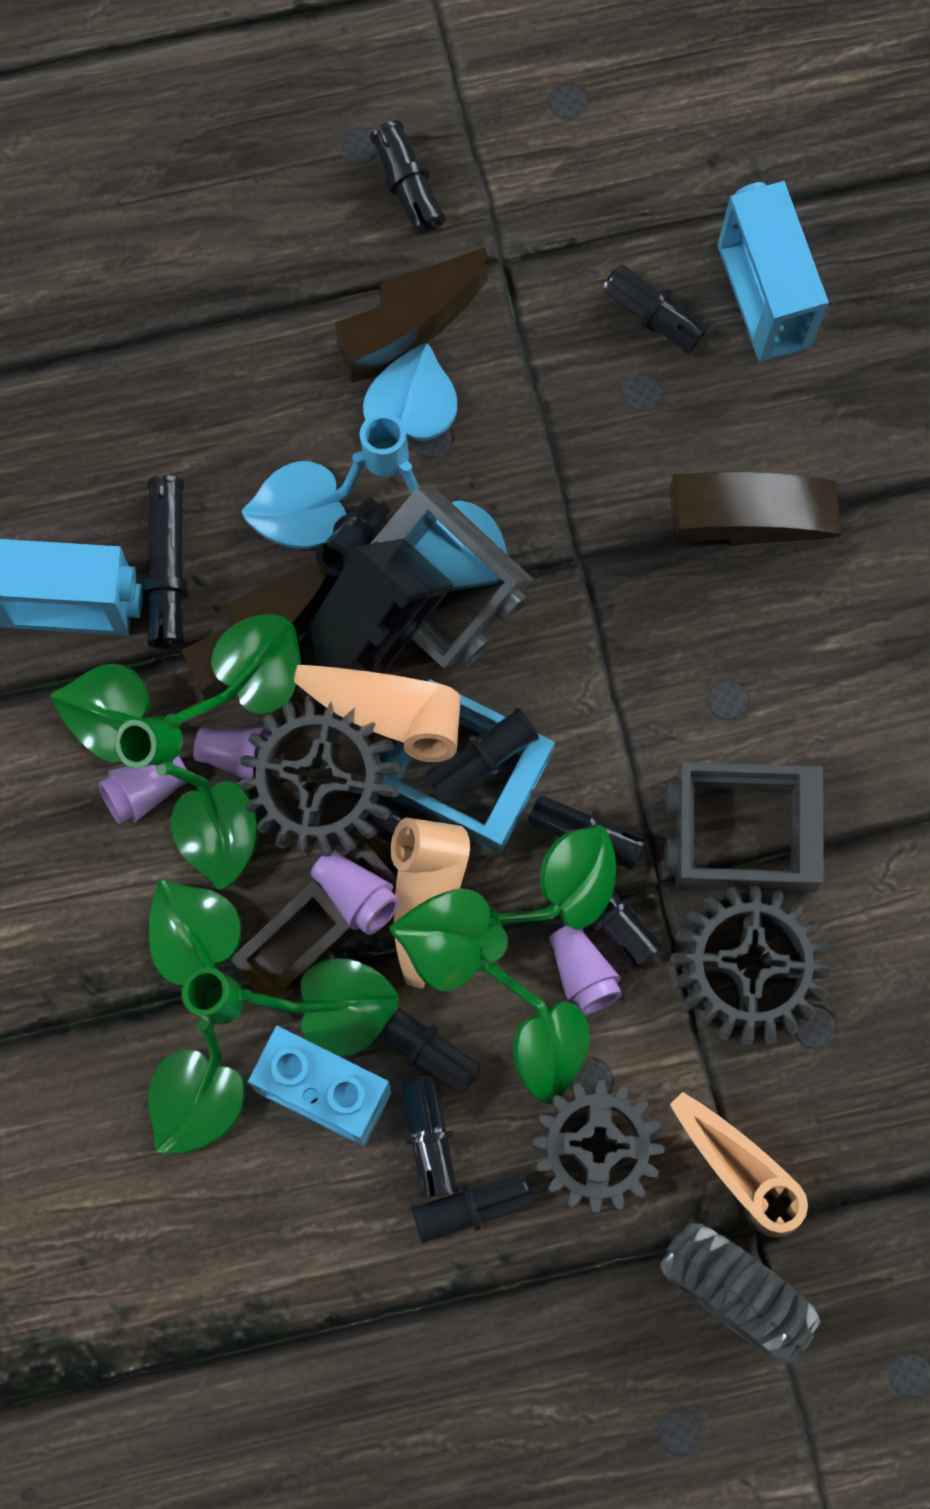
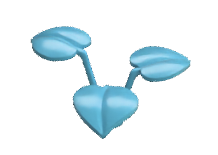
M424 343L408 351L391 363L369 387L363 402L365 422L360 429L362 451L353 454V464L341 488L337 490L334 475L320 464L311 461L290 463L275 471L265 480L254 498L242 509L245 521L257 533L276 544L295 549L318 548L322 543H325L333 534L335 522L346 514L339 501L349 497L362 468L367 467L373 474L383 477L401 474L412 494L419 485L412 472V465L408 461L407 437L416 441H427L438 437L449 429L454 422L458 407L457 395L453 384L439 365L431 347ZM465 501L452 502L454 506L507 554L501 531L494 519L485 510ZM438 520L414 547L454 584L451 588L452 590L491 585L500 580L489 567Z

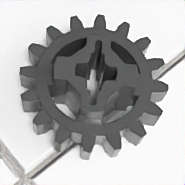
M605 1080L597 1081L594 1092L591 1095L586 1094L585 1089L580 1083L574 1084L572 1086L573 1101L568 1103L564 1098L556 1095L552 1098L551 1102L558 1113L557 1116L554 1118L549 1115H540L537 1121L541 1127L548 1130L547 1137H539L532 1140V1147L546 1151L547 1155L546 1159H543L535 1166L536 1172L552 1171L555 1178L551 1181L547 1190L550 1194L559 1191L562 1187L570 1191L567 1198V1206L570 1208H574L581 1197L589 1199L591 1214H598L602 1206V1199L609 1198L616 1211L624 1208L623 1192L628 1191L631 1195L640 1199L645 1195V1191L638 1181L640 1177L656 1179L659 1175V1171L649 1164L648 1161L649 1157L664 1153V1146L650 1143L649 1135L661 1128L660 1122L650 1121L644 1123L641 1115L646 1111L649 1104L646 1100H643L633 1107L626 1102L629 1088L624 1085L615 1096L607 1095ZM588 1108L587 1124L577 1133H559L564 1122L572 1114L581 1109ZM611 1110L616 1111L629 1122L636 1137L624 1136L611 1122ZM594 1131L602 1132L604 1142L613 1144V1147H624L625 1149L609 1152L603 1156L601 1163L593 1162L592 1152L582 1150V1147L570 1146V1144L579 1145L581 1142L589 1141L593 1137ZM559 1156L574 1159L584 1171L585 1185L574 1180L565 1171ZM618 1161H636L631 1172L624 1180L608 1187L609 1170Z

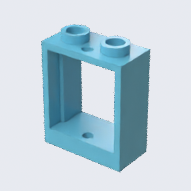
M785 181L767 186L763 182L746 185L739 189L735 195L730 196L717 246L760 363L811 348L829 302Z
M0 539V628L130 636L132 618H140L142 614L143 586L142 584H136L135 567L128 565L120 546Z
M429 679V681H428V682L437 683V682H435V681H433V680H431V679ZM459 694L461 697L460 725L481 735L506 718ZM538 734L539 740L533 741L517 752L521 757L486 824L400 782L412 758L405 752L404 743L396 741L395 749L390 753L380 756L382 763L396 762L401 765L400 773L383 775V784L398 787L400 789L399 796L384 797L409 810L411 807L416 809L415 813L433 822L462 826L467 831L470 841L501 855L552 757L555 742Z
M277 1025L248 1080V1083L259 1095L364 1148L392 1094L389 1081Z

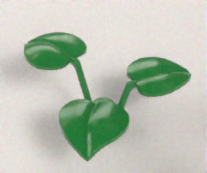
M274 614L257 615L242 620L229 628L218 640L211 659V666L215 676L229 687L221 694L181 712L168 714L166 717L144 718L150 706L148 690L137 673L119 664H107L93 668L72 683L54 691L50 695L56 710L70 731L96 756L110 762H123L132 768L155 765L159 775H171L195 785L198 790L183 794L176 802L170 818L171 833L178 850L188 863L208 877L218 890L228 888L243 874L255 853L260 833L257 828L260 822L258 812L248 813L245 809V804L252 800L251 795L247 790H241L238 782L231 780L220 782L211 788L205 777L174 765L173 760L178 756L183 745V734L179 728L181 723L230 702L236 695L244 708L257 714L277 712L283 708L284 703L290 702L299 687L293 680L294 672L297 665H301V658L295 627L288 618Z
M599 824L589 828L572 830L564 834L547 851L541 865L540 887L543 896L551 904L544 909L509 913L492 911L490 913L489 905L482 895L476 891L459 888L427 899L390 926L391 933L406 951L417 974L430 987L440 991L458 989L467 983L478 970L479 972L489 974L534 1009L536 1017L523 1021L515 1032L513 1059L517 1074L526 1090L536 1100L546 1104H552L551 1100L556 1095L562 1096L577 1076L585 1061L590 1042L587 1019L576 1005L566 1001L557 1002L548 1010L547 1005L542 999L495 966L494 961L499 960L507 949L508 937L502 928L504 924L551 920L560 913L567 927L580 930L592 924L604 912L614 890L616 858L608 832Z
M160 880L154 892L149 915L151 957L158 972L166 980L182 987V1000L185 1007L193 1014L201 1017L197 1028L204 1034L210 1058L208 1059L204 1054L195 1050H182L166 1057L157 1066L150 1081L148 1091V1109L154 1131L155 1151L167 1155L197 1151L224 1136L239 1119L246 1098L245 1081L239 1072L228 1067L219 1066L222 1060V1051L214 1027L215 1025H224L235 1020L241 1013L244 1004L250 1003L295 1014L304 1013L301 1023L304 1039L339 1057H347L361 1052L369 1046L397 1010L399 995L393 985L383 975L365 964L349 959L336 958L319 962L303 974L300 987L304 1002L288 1001L254 993L248 989H242L237 981L220 972L215 966L231 959L240 945L242 923L234 905L222 895L211 890L185 886L168 880Z

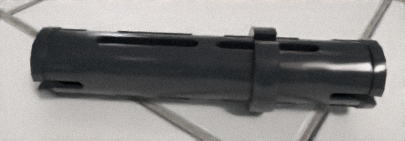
M163 475V486H160V478L158 476L152 477L147 481L149 489V579L143 582V595L149 599V636L147 637V644L158 649H169L168 640H172L173 648H179L185 644L183 636V599L189 595V584L183 579L184 481L176 476Z

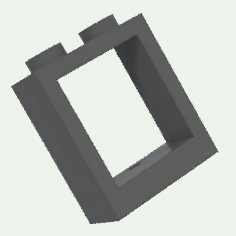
M417 487L370 544L377 541L380 543L404 538L415 547L438 520L504 581L456 639L448 634L430 616L412 638L443 669L461 665L463 662L469 666L490 645L491 640L486 635L499 620L503 623L508 622L525 605L528 597L523 592L534 579L436 488Z
M682 762L676 774V779H667L665 795L666 814H676L675 837H666L665 871L675 872V888L727 890L730 887H735L737 890L748 891L752 885L760 887L761 891L778 890L780 892L815 893L824 883L823 767ZM694 789L791 792V871L693 868Z

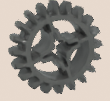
M307 696L304 703L305 715L302 716L295 703L286 702L283 704V713L287 720L286 724L283 725L278 718L268 714L263 718V722L272 733L269 739L256 733H252L248 738V741L253 746L262 750L259 758L249 755L241 757V765L248 768H256V778L240 780V789L258 790L259 797L245 804V809L248 813L267 810L268 814L260 820L257 826L261 833H268L278 825L282 826L275 842L281 848H287L293 842L296 835H299L297 850L298 854L302 856H309L311 854L316 839H318L319 850L322 856H331L334 849L336 850L335 837L339 838L341 845L346 851H353L358 847L357 839L353 832L355 828L367 838H374L377 835L375 826L367 819L371 813L384 820H388L392 815V812L387 807L378 804L380 795L398 797L400 793L398 787L383 784V775L400 773L401 765L396 762L382 763L380 756L388 754L395 749V744L390 739L381 740L374 744L372 739L377 733L372 731L375 723L371 722L362 728L352 723L355 708L345 715L344 718H341V716L334 713L331 701L328 707L325 708L324 714H322L320 702L312 696ZM321 728L319 739H313L310 752L304 758L297 761L280 759L284 749L294 738L308 730ZM339 730L345 733L361 752L365 764L366 777L352 774L341 765L339 759L341 745L337 744ZM323 760H325L328 765L324 770L332 771L333 776L344 778L347 780V783L331 782L330 785L321 784L318 788V793H316L312 789L316 783L308 782L307 776L297 775L294 773V770L309 771L310 768L320 769ZM276 776L288 779L298 787L300 792L299 808L303 809L301 821L294 817L283 805L277 791ZM341 792L362 794L355 808L347 816L333 824L319 827L322 813H327L328 805L336 794Z
M752 885L749 888L746 903H742L740 894L735 887L728 888L725 891L724 897L726 908L714 896H708L703 901V905L709 919L700 912L690 911L686 921L697 934L679 930L674 938V941L679 946L688 949L689 953H673L670 957L671 966L688 969L687 974L679 975L672 980L673 989L682 990L691 987L694 994L688 996L681 1003L682 1009L687 1012L700 1003L706 1012L699 1017L696 1025L703 1030L714 1018L718 1019L722 1023L717 1031V1039L722 1042L729 1038L734 1026L739 1027L740 1045L744 1047H749L752 1044L755 1028L759 1029L761 1039L765 1045H771L777 1040L775 1023L789 1037L797 1033L799 1029L792 1013L805 1021L813 1019L816 1012L813 1006L804 998L813 1001L824 1000L827 996V990L813 982L812 979L827 978L832 973L831 966L823 963H814V958L820 957L829 951L827 942L820 941L810 944L808 939L820 928L817 920L809 921L801 927L796 921L804 910V906L801 903H795L787 913L779 908L783 902L784 894L776 890L769 898L768 903L763 904L761 903V889L756 885ZM743 921V932L740 934L739 944L736 949L719 950L717 954L704 953L707 940L714 931L728 923ZM762 924L771 927L786 940L795 960H790L789 955L775 953L769 948L765 940V928L762 927ZM750 946V953L758 957L755 963L761 960L763 967L768 968L760 970L753 978L751 985L750 978H746L743 975L746 969L739 971L737 968V962L744 958ZM704 971L712 972V976L726 978L732 983L736 991V1003L739 1004V1010L726 1004L715 994L707 981ZM783 978L796 979L793 990L783 1005L770 1011L757 1013L758 1000L761 998L765 982L781 981Z
M691 1223L688 1224L681 1234L676 1235L666 1249L668 1253L661 1261L660 1266L667 1279L706 1312L768 1357H772L777 1362L792 1363L801 1351L804 1352L813 1340L814 1336L812 1334L821 1323L815 1307L808 1303L807 1299L796 1292L791 1285L777 1276L776 1273L723 1235H719L713 1229L703 1224Z

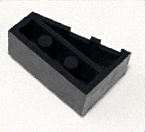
M404 538L380 543L377 541L373 544L356 547L308 629L297 639L301 665L334 667L384 674L454 584ZM300 686L298 687L297 692L305 699L307 696H311ZM321 704L322 714H324L326 707Z

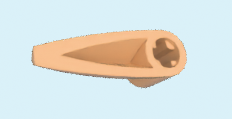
M297 665L293 680L304 691L325 707H328L332 701L334 713L343 718L355 708L352 723L363 727L374 722L375 727L372 732L403 742L405 752L412 758L434 763L451 759L456 754L461 697L451 687L382 673Z
M405 818L396 826L391 841V858L394 866L398 869L395 895L399 898L400 902L394 913V923L427 899L461 887L470 852L469 836L462 826L413 818ZM395 938L397 954L406 984L423 989L425 982L417 974L406 951Z
M682 1092L670 1106L715 1173L749 1211L750 1220L756 1230L772 1238L786 1237L794 1232L805 1219L808 1209L806 1194L800 1185L772 1158L735 1127L697 1100ZM768 1194H772L775 1199L780 1194L786 1196L791 1202L787 1212L792 1220L785 1223L781 1217L776 1222L767 1218L765 1211L769 1204L764 1197Z

